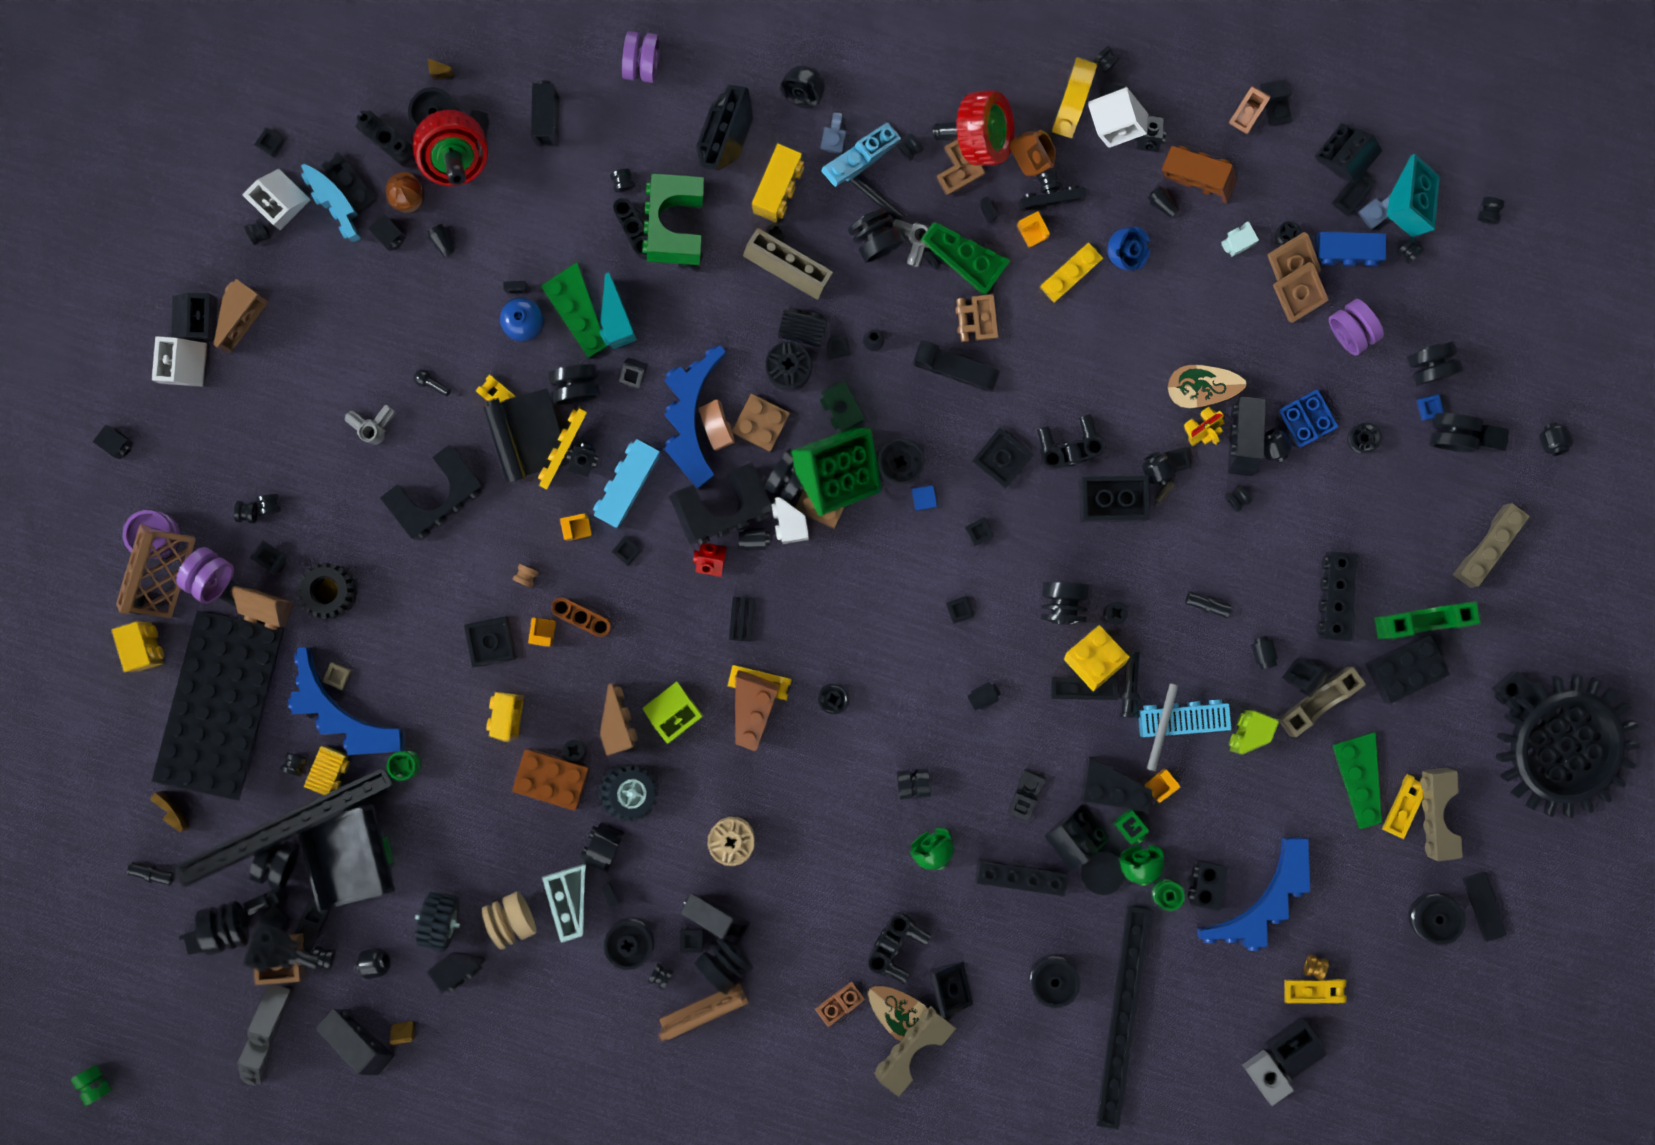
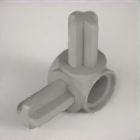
M896 219L892 228H899L902 235L909 237L910 242L913 243L907 263L918 267L925 248H928L920 240L919 232L922 229H925L927 232L930 226L917 222L910 224Z
M385 405L374 420H364L354 411H350L345 415V421L357 430V435L361 440L378 445L383 442L386 432L384 428L395 414V411ZM374 429V436L369 438L370 431Z

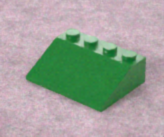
M851 428L792 450L795 472L819 516H824L882 492L871 428Z

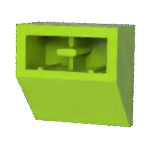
M675 682L642 708L667 744L704 716L678 682Z
M1245 710L1244 713H1240L1236 725L1239 727L1236 734L1233 733L1230 738L1229 746L1231 748L1229 751L1244 754L1271 742L1279 721L1255 711Z

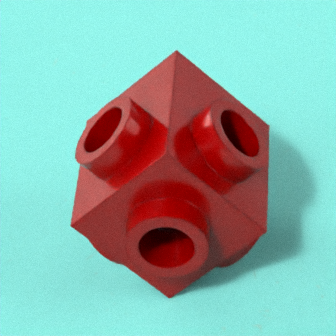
M712 543L700 545L699 550H695L693 563H697L696 572L721 577L727 547Z

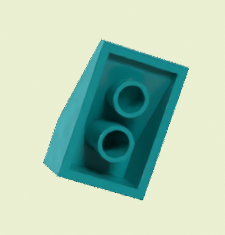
M1416 154L1410 156L1389 197L1387 208L1389 219L1394 221L1411 237L1435 230L1440 176Z
M606 273L601 313L603 329L599 331L606 346L610 345L614 350L637 341L614 280L610 273Z

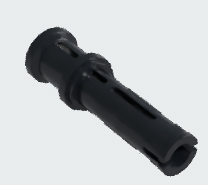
M1126 651L1129 659L1125 664L1124 693L1120 695L1122 699V713H1119V717L1139 718L1137 707L1140 696L1137 693L1140 652Z

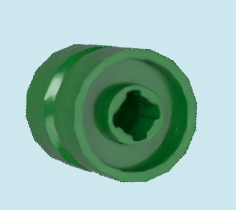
M405 750L394 753L387 761V771L396 780H406L415 777L421 769L420 757L413 751Z
M1161 879L1152 887V899L1162 909L1174 911L1182 906L1185 894L1183 889L1174 881Z
M97 1064L70 1079L75 1089L81 1090L80 1098L85 1106L112 1091L107 1080L101 1079L103 1073Z

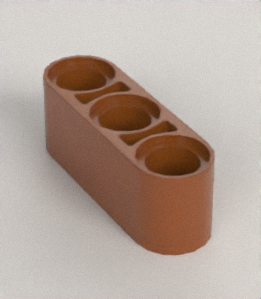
M557 598L553 601L551 610L555 616L598 637H606L612 632V623L607 618L566 598ZM560 602H565L568 605V609L564 614H560L557 610ZM581 611L587 614V621L583 624L577 621V614ZM600 621H604L607 624V630L604 633H599L596 630V625Z

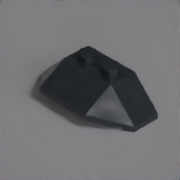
M729 85L726 91L710 106L696 145L701 167L719 171L739 159L753 120L750 94L747 87Z

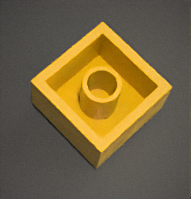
M134 622L111 629L124 672H140L164 664V652L162 647L158 646L156 639L158 632L156 627L152 625V622Z
M1099 625L1066 653L1064 660L1094 692L1127 663L1129 656Z

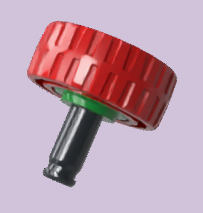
M999 91L969 93L960 104L957 122L935 123L932 127V136L936 141L941 139H958L964 158L975 166L997 165L1005 162L1011 153L1009 145L1014 140L1015 133L1011 106L1005 95Z
M456 110L435 112L418 125L413 136V152L417 166L422 174L434 183L443 186L463 185L474 180L486 166L488 146L485 134L480 124L464 112Z

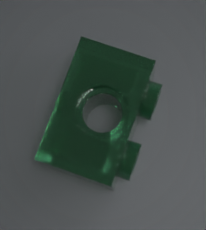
M845 381L821 392L822 398L819 399L825 411L829 409L832 415L830 422L835 430L839 429L840 432H843L864 422L865 419ZM837 403H844L847 406V410L844 413L836 412L834 407Z

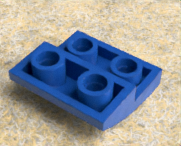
M1318 389L1278 410L1299 448L1338 428Z

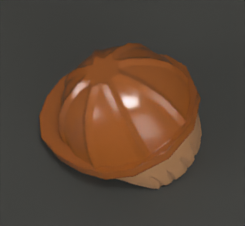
M400 172L393 175L387 182L386 197L394 209L403 213L415 212L421 207L423 202V187L414 175L408 172Z

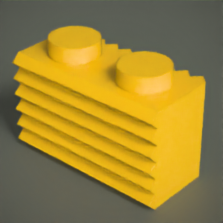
M326 745L321 746L304 787L322 795L339 789L342 783L339 781L342 773H346L350 765V761H348L349 755Z

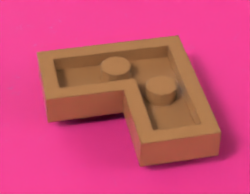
M958 139L944 147L954 166L937 175L936 178L947 196L985 175L981 166H975L967 162L960 150Z

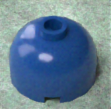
M1123 227L1117 230L1108 242L1107 253L1110 261L1122 270L1133 271L1141 269L1146 264L1150 255V249H1147V242H1150L1149 236L1146 231L1139 227Z
M526 298L510 300L505 304L500 313V325L503 332L512 340L518 342L532 340L542 331L544 325L543 314L540 307L532 300Z

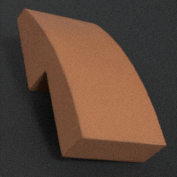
M716 399L700 407L699 411L713 449L718 451L735 443L731 425L725 420L722 403Z
M850 982L817 1006L815 1011L827 1027H830L865 999L855 985Z

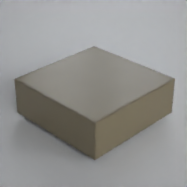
M330 662L322 682L343 691L352 670Z

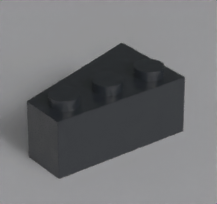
M332 1009L316 1028L358 1075L378 1076L395 1056L353 1019V1015L346 1009Z

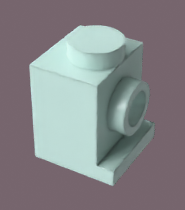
M1248 221L1241 226V230L1238 227L1227 234L1228 238L1222 241V246L1226 253H1230L1233 257L1255 245L1259 239Z

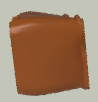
M1042 130L1024 132L1010 142V149L1024 175L1036 176L1054 167L1056 149L1046 132Z

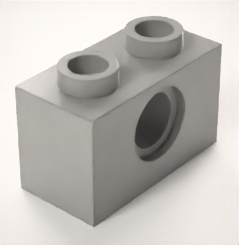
M1262 1050L1242 1064V1066L1267 1102L1273 1106L1294 1090L1290 1086L1292 1080L1285 1071L1281 1073L1277 1066L1280 1063L1273 1053L1268 1054ZM1268 1072H1274V1078L1271 1081H1265V1075Z

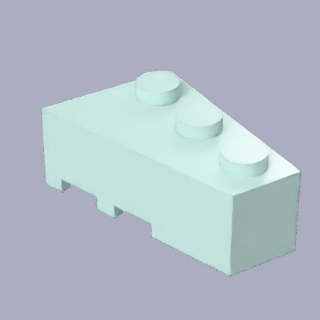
M585 864L542 876L560 941L564 942L582 936Z

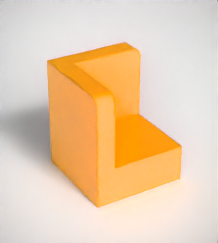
M1038 211L1023 218L1017 224L1029 248L1048 239L1050 236V232Z
M584 513L560 518L565 541L592 536L588 514Z
M532 617L528 644L553 647L556 621Z
M1165 768L1145 783V787L1152 790V796L1158 803H1161L1180 788L1179 784Z

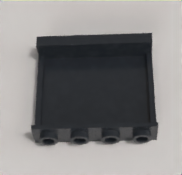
M374 805L341 813L298 834L318 912L395 891Z

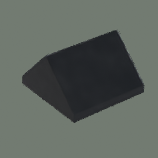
M963 962L930 969L942 1018L973 1005Z

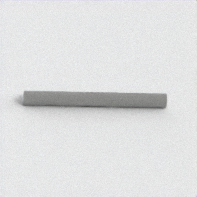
M1169 685L1147 766L1149 770L1156 771L1178 685Z

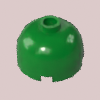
M935 828L936 832L931 835L927 831L912 842L910 846L912 851L909 850V853L920 867L927 870H941L948 865L954 854V842L945 828Z
M1137 845L1122 851L1119 860L1124 876L1129 881L1142 886L1149 885L1158 879L1164 870L1163 851L1159 847L1148 845L1149 849H1141V845Z

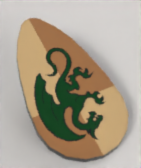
M1187 365L1180 367L1172 374L1169 379L1168 391L1174 403L1183 408L1191 409L1229 400L1245 390L1247 382L1238 374L1228 370L1204 365Z
M872 985L868 989V999L872 1010L886 1030L900 1041L905 1037L907 1030L917 1023L922 1012L928 1010L922 1002L913 996L893 987Z

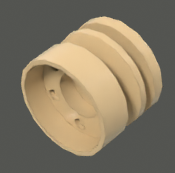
M729 816L721 819L713 826L708 836L710 854L717 862L724 865L735 866L743 863L750 857L755 846V833L752 826L740 817ZM730 836L731 839H737L735 847L726 845L727 837Z
M518 891L503 898L504 908L497 901L492 903V907L487 905L482 908L486 929L494 943L501 950L508 946L507 942L510 945L516 942L514 933L522 940L537 933L532 913L525 899Z

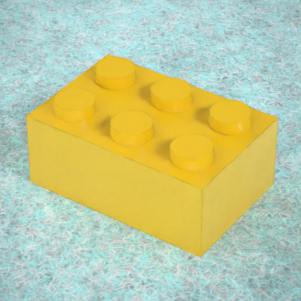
M777 143L752 201L754 214L775 223L778 222L779 217L783 219L787 210L786 201L788 198L791 199L796 189L795 180L796 178H801L805 168L803 167L802 153Z

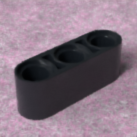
M619 198L613 204L614 213L638 258L646 260L647 253L639 252L638 247L643 244V240H648V234H644V226L631 201L627 198ZM623 205L630 207L626 214L618 212L619 208ZM633 224L639 225V230L636 233L628 232V228Z

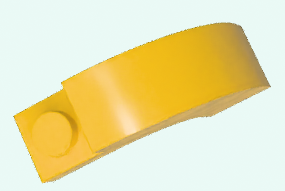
M1076 57L1052 132L1069 138L1073 137L1095 74L1096 63Z

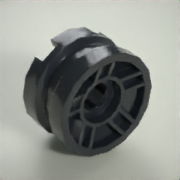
M1368 422L1354 426L1347 435L1349 447L1357 454H1366L1376 450L1382 440L1379 428ZM1365 434L1367 435V436H1366V441H1367V442H1363V441L1361 440V436H1362V435H1365Z
M828 684L822 688L818 696L821 709L832 715L843 712L849 701L846 690L838 684ZM831 695L837 696L838 700L836 703L829 701Z

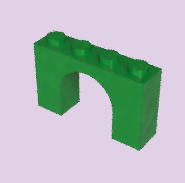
M665 174L651 175V182H647L646 195H650V201L645 203V214H649V220L644 221V234H648V240H643V253H647V262L700 264L701 235L673 233L661 224L659 217L666 209L673 206L702 207L704 177Z
M1477 602L1457 603L1374 617L1378 639L1397 638L1414 635V633L1480 624Z

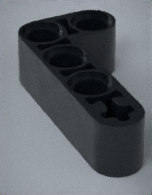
M925 340L920 341L913 361V365L918 368L987 392H993L1000 373L999 370L941 350L937 344Z

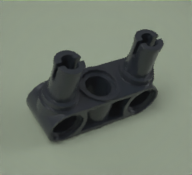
M361 111V115H357L358 123L355 127L398 164L405 167L414 156L413 146L372 111ZM385 134L391 135V140L388 143L381 142V138Z
M1091 414L1079 417L1084 435L1082 437L1083 440L1072 441L1057 447V444H1054L1049 426L1037 430L1042 447L1040 449L1041 462L1044 468L1055 470L1065 466H1073L1096 458L1104 452L1105 443L1099 432L1096 433ZM1090 442H1096L1099 445L1097 453L1089 450ZM1054 454L1058 459L1057 464L1050 465L1047 462V455Z
M898 912L893 914L880 933L869 955L868 965L870 970L881 976L888 975L905 984L910 973L895 965L892 959L900 949L904 937L907 938L909 936L926 946L932 934L916 926L913 919L907 917L904 913ZM898 918L906 921L902 929H897L893 925L894 921ZM875 957H881L884 960V964L881 967H874L872 965V960Z

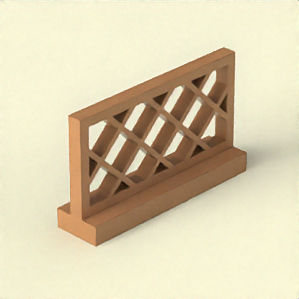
M140 524L116 602L119 612L123 614L135 612L171 618L181 588L178 587L175 579L179 569L171 573L167 565L179 559L182 566L192 553L196 541L195 537L150 529L148 525ZM155 536L165 538L167 541L166 544L157 549L153 546ZM180 541L188 542L187 548L179 553L173 547V545ZM171 547L175 555L163 561L159 553ZM157 555L161 563L149 569L147 566L148 559ZM165 567L169 575L157 581L153 573ZM151 575L155 583L143 589L140 584L141 580ZM173 579L175 582L174 588L165 593L161 585ZM159 587L163 595L151 601L147 593ZM143 595L149 601V603L142 607L134 606L135 600ZM167 599L169 602L167 611L158 610L155 604Z
M738 982L727 995L718 991L659 1019L662 1025L659 1033L661 1041L667 1038L668 1040L748 1004L749 1001L741 983Z

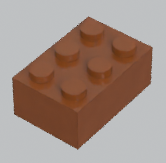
M527 748L524 750L512 792L576 811L579 808L591 767Z

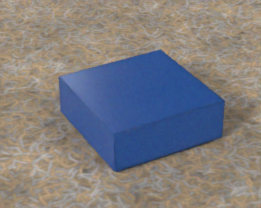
M1440 394L1417 399L1422 421L1434 418L1436 413H1445Z
M933 485L911 489L915 511L937 507Z

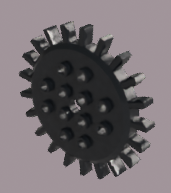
M1572 673L1570 688L1564 689L1563 678L1553 675L1552 684L1554 691L1547 693L1543 685L1534 683L1532 685L1538 699L1531 703L1528 699L1518 696L1516 700L1525 711L1519 718L1514 714L1505 713L1504 715L1508 722L1516 724L1513 734H1497L1498 739L1511 743L1509 752L1496 754V759L1501 762L1512 761L1513 764L1512 769L1500 774L1501 778L1507 782L1517 777L1521 780L1510 793L1519 799L1528 790H1531L1533 793L1525 806L1534 811L1542 798L1547 799L1543 813L1549 817H1554L1558 803H1563V815L1568 818H1574V803L1580 801L1583 810L1593 813L1594 809L1590 798L1596 794L1600 799L1610 803L1612 799L1605 790V787L1610 782L1623 788L1627 785L1622 778L1616 776L1620 766L1627 769H1635L1636 767L1635 763L1624 758L1625 749L1640 748V743L1630 739L1626 740L1625 732L1638 728V723L1633 720L1621 722L1620 719L1621 715L1632 708L1631 705L1626 702H1621L1614 708L1610 705L1619 693L1617 689L1609 687L1600 698L1597 696V693L1603 681L1592 677L1587 690L1584 691L1581 690L1583 676ZM1561 707L1560 713L1557 714V708ZM1588 714L1589 718L1585 721L1584 718ZM1542 718V723L1538 725V720ZM1570 725V730L1566 732V727ZM1598 733V737L1594 739V734ZM1548 737H1551V741L1547 743ZM1568 739L1570 742L1569 747L1562 750V741ZM1579 744V748L1575 750V746ZM1533 748L1532 753L1528 754V750ZM1560 755V760L1556 761V757ZM1588 762V767L1584 769V764ZM1542 766V770L1537 772L1538 767ZM1570 773V777L1565 779V776Z

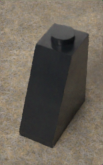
M691 893L683 903L681 914L722 939L740 942L750 924L748 920L701 895Z

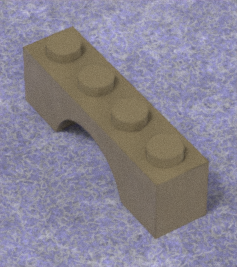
M1513 503L1503 505L1491 521V527L1485 538L1471 554L1465 557L1453 575L1470 588L1479 587L1530 516Z
M1345 667L1322 684L1311 698L1306 696L1277 718V720L1290 737H1297L1312 726L1316 719L1340 701L1349 698L1365 686L1366 683L1353 667Z
M1447 767L1422 771L1421 787L1424 794L1422 807L1425 811L1423 827L1426 833L1425 851L1427 857L1436 861L1462 858L1461 836L1448 830L1443 817L1447 802L1454 795L1458 794L1457 771Z
M930 1006L928 1010L922 1012L917 1023L907 1030L901 1042L892 1048L890 1055L885 1061H882L877 1066L874 1072L875 1076L881 1084L899 1097L913 1081L909 1065L914 1053L926 1045L936 1044L942 1046L956 1028L946 1017L942 1018L940 1012Z

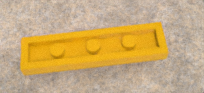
M581 406L578 411L573 409L568 419L571 422L568 430L563 428L558 438L561 441L558 449L553 448L548 457V460L551 461L548 469L543 467L538 476V479L541 480L540 487L547 490L588 411Z

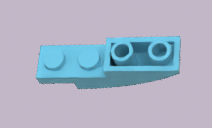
M885 123L859 140L853 148L825 165L821 171L836 187L845 180L850 181L876 162L896 145L901 138L888 123Z
M306 164L301 165L304 171L301 176L307 186L311 185L314 191L311 195L316 204H321L324 208L330 207L329 211L335 220L338 219L342 225L339 227V230L345 239L349 238L352 242L361 239L351 219L359 215L347 197L322 173Z

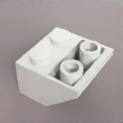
M1127 87L1088 102L1097 134L1108 148L1147 134L1148 113Z
M280 169L257 179L242 194L279 230L311 200Z
M156 336L152 380L160 384L204 387L207 343Z
M780 497L775 498L776 503L772 504L774 518L779 519V525L775 526L777 539H782L783 544L809 540L805 515Z

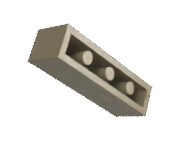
M759 228L756 229L747 243L743 257L817 300L826 288L833 273L831 270Z

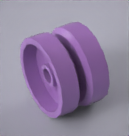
M627 31L622 58L623 79L634 81L638 77L640 70L642 82L654 83L660 58L659 34H646L642 44L640 32Z
M1354 299L1345 305V311L1338 310L1329 317V324L1334 335L1342 346L1355 356L1365 351L1368 343L1375 344L1384 336L1383 328L1376 315L1359 299Z
M142 510L134 513L127 519L123 527L122 537L125 546L132 553L140 524L148 525L150 529L180 534L178 524L169 515L157 511ZM155 536L153 546L157 549L166 544L167 541L165 538ZM179 542L176 543L175 545H173V547L175 548V550H176V548H177ZM169 547L159 553L162 559L173 553V550ZM155 555V556H153L152 558H150V559H158V560H159V558L157 557V555Z
M202 547L194 551L184 561L177 574L176 583L185 592L192 593L193 597L201 603L208 604L219 598L232 580L234 567L224 558L218 557V554L211 549Z

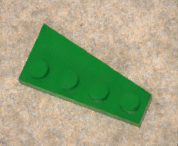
M932 223L921 239L928 248L982 295L988 293L1010 262L1009 259L981 247L976 242L968 240L938 223Z
M576 262L541 285V287L590 359L607 348L600 334L599 330L601 328L579 265Z
M1376 732L1333 744V751L1358 828L1363 829L1382 823Z

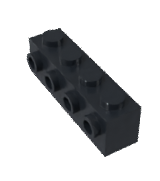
M1331 551L1326 552V556H1323L1322 569H1325L1324 578H1321L1320 590L1323 591L1322 600L1320 599L1318 610L1321 613V621H1318L1317 634H1320L1319 639L1351 641L1357 568L1356 553Z

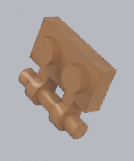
M993 294L971 297L972 305L966 306L965 298L956 299L957 307L955 312L959 320L957 330L961 337V343L969 342V333L974 332L976 341L998 339ZM973 313L974 325H968L967 314Z

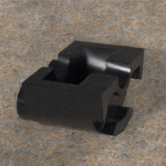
M1297 657L1282 678L1288 684L1291 683L1299 688V692L1311 698L1331 672L1322 665L1318 667L1310 659L1305 661Z
M601 822L598 827L593 826L588 837L592 839L589 847L584 846L580 855L583 863L608 873L625 832Z

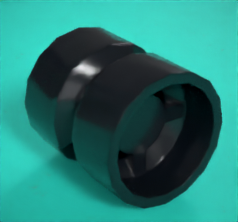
M928 768L915 769L914 773H911L909 770L897 771L900 800L912 799L914 795L918 798L931 797Z

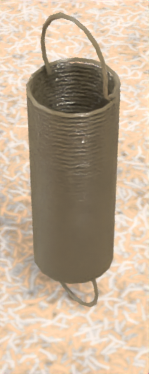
M1171 481L1165 484L1155 500L1162 504L1175 485Z

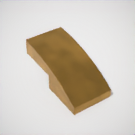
M163 791L155 792L150 800L167 812L162 820L179 832L187 831L189 824L177 804Z

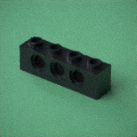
M978 859L975 882L982 885L1065 896L1068 874L1064 871Z

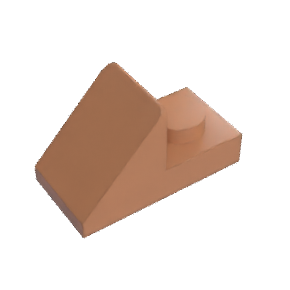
M1251 86L1230 119L1229 124L1247 134L1271 96Z

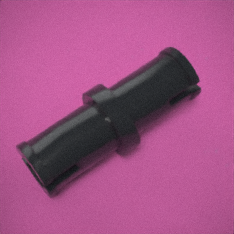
M1190 591L1185 599L1186 605L1202 609L1207 614L1210 612L1228 618L1231 611V605L1213 600L1214 598L1211 596L1204 597Z
M130 862L127 868L128 876L145 879V882L148 883L153 881L171 886L175 877L174 872L157 869L154 865L145 866Z

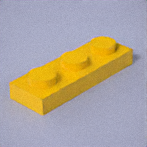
M1088 242L1049 277L1040 288L1055 303L1094 268L1103 257Z

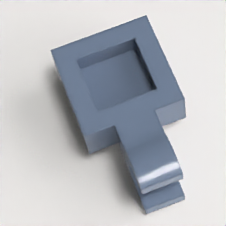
M834 112L831 128L824 127L821 150L842 154L846 131L840 130L842 114Z
M1389 197L1381 203L1376 198L1358 212L1370 229H1373L1388 217L1386 209L1388 208Z

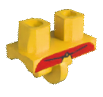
M1208 406L1200 413V417L1205 422L1198 425L1194 419H1190L1184 424L1189 443L1192 446L1201 440L1205 445L1210 441L1218 444L1220 442L1218 435L1223 432L1220 426L1224 424V415L1221 411L1216 413V411Z

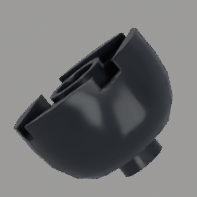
M796 66L785 75L780 84V90L786 99L790 97L796 100L793 102L794 105L805 109H813L816 104L819 105L824 95V80L815 68Z

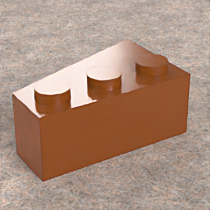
M1171 146L1161 169L1165 178L1189 188L1192 185L1204 189L1202 193L1208 196L1210 192L1223 197L1221 201L1228 203L1237 182L1231 162L1225 159H1212L1210 155L1199 152V154L1193 153L1184 146H1179L1178 148Z
M738 670L735 676L736 745L757 751L780 684Z

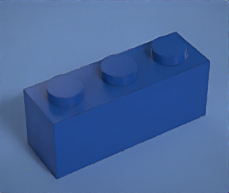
M1320 232L1315 236V254L1318 262H1322L1324 266H1332L1335 263H1343V266H1356L1357 263H1365L1366 267H1377L1386 260V234Z

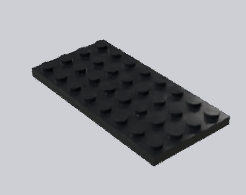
M202 611L196 612L151 782L240 801L284 629L278 628L274 630L265 627L263 624Z

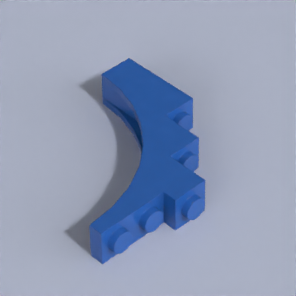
M720 345L717 348L715 346L711 347L704 354L706 357L700 362L698 360L693 362L688 367L689 371L687 373L681 366L678 369L674 367L665 375L667 378L664 380L680 400L678 403L676 401L672 402L665 409L667 411L664 414L680 435L678 437L674 435L665 443L667 446L664 449L698 490L715 477L705 462L699 447L696 433V410L706 379L714 367L727 355Z
M297 648L294 660L295 665L298 666L299 674L296 675V686L300 692H291V697L288 698L289 710H292V714L318 713L316 729L319 730L320 735L346 733L343 746L344 750H347V755L405 751L404 729L371 725L353 717L342 709L329 696L319 679L314 666L312 648Z
M1304 837L1281 838V852L1276 872L1268 888L1258 901L1245 912L1229 921L1214 926L1198 927L1197 937L1203 939L1204 943H1216L1217 939H1225V942L1233 943L1239 942L1241 938V945L1248 947L1249 951H1260L1261 947H1268L1267 920L1271 924H1280L1282 920H1289L1288 893H1290V896L1299 897L1303 896V892H1310L1308 839Z

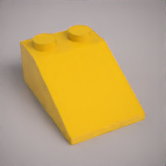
M495 692V695L491 696L489 708L492 709V717L488 718L486 730L490 731V737L503 741L519 738L524 695Z

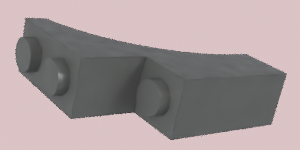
M269 984L247 1030L248 1041L237 1063L240 1078L246 1084L255 1085L256 1083L262 1085L275 1036L291 1000L290 989Z

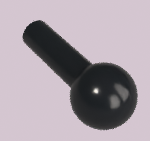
M421 369L414 374V382L418 386H428L446 397L450 395L451 389L432 379L428 371Z

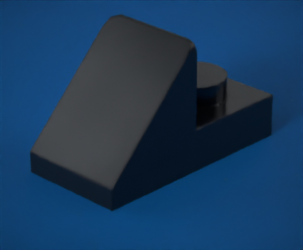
M1277 80L1261 84V91L1271 96L1265 105L1269 126L1290 123L1292 115L1288 98L1291 96V92L1284 81Z

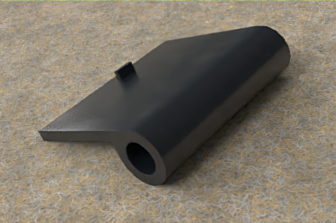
M548 388L502 401L499 398L486 401L487 405L483 406L506 482L517 481L528 475L541 472L543 467L548 469L551 463L548 457L552 449H558L561 443L558 440L561 432ZM566 454L559 466L568 464V461L565 460Z

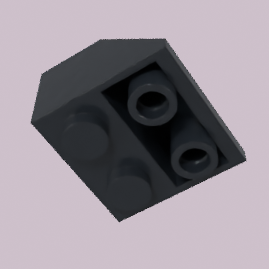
M1341 123L1315 155V158L1339 178L1356 184L1383 150L1373 134Z
M185 293L173 296L171 338L192 341H214L217 323V297L210 293Z
M1080 805L1063 818L1045 835V838L1071 871L1087 863L1109 840L1083 805Z
M452 952L429 969L427 974L441 993L447 990L451 993L465 982L464 977L469 980L482 970L481 964L486 960L479 956Z
M1301 1017L1265 1042L1291 1080L1327 1055L1320 1040L1308 1023Z

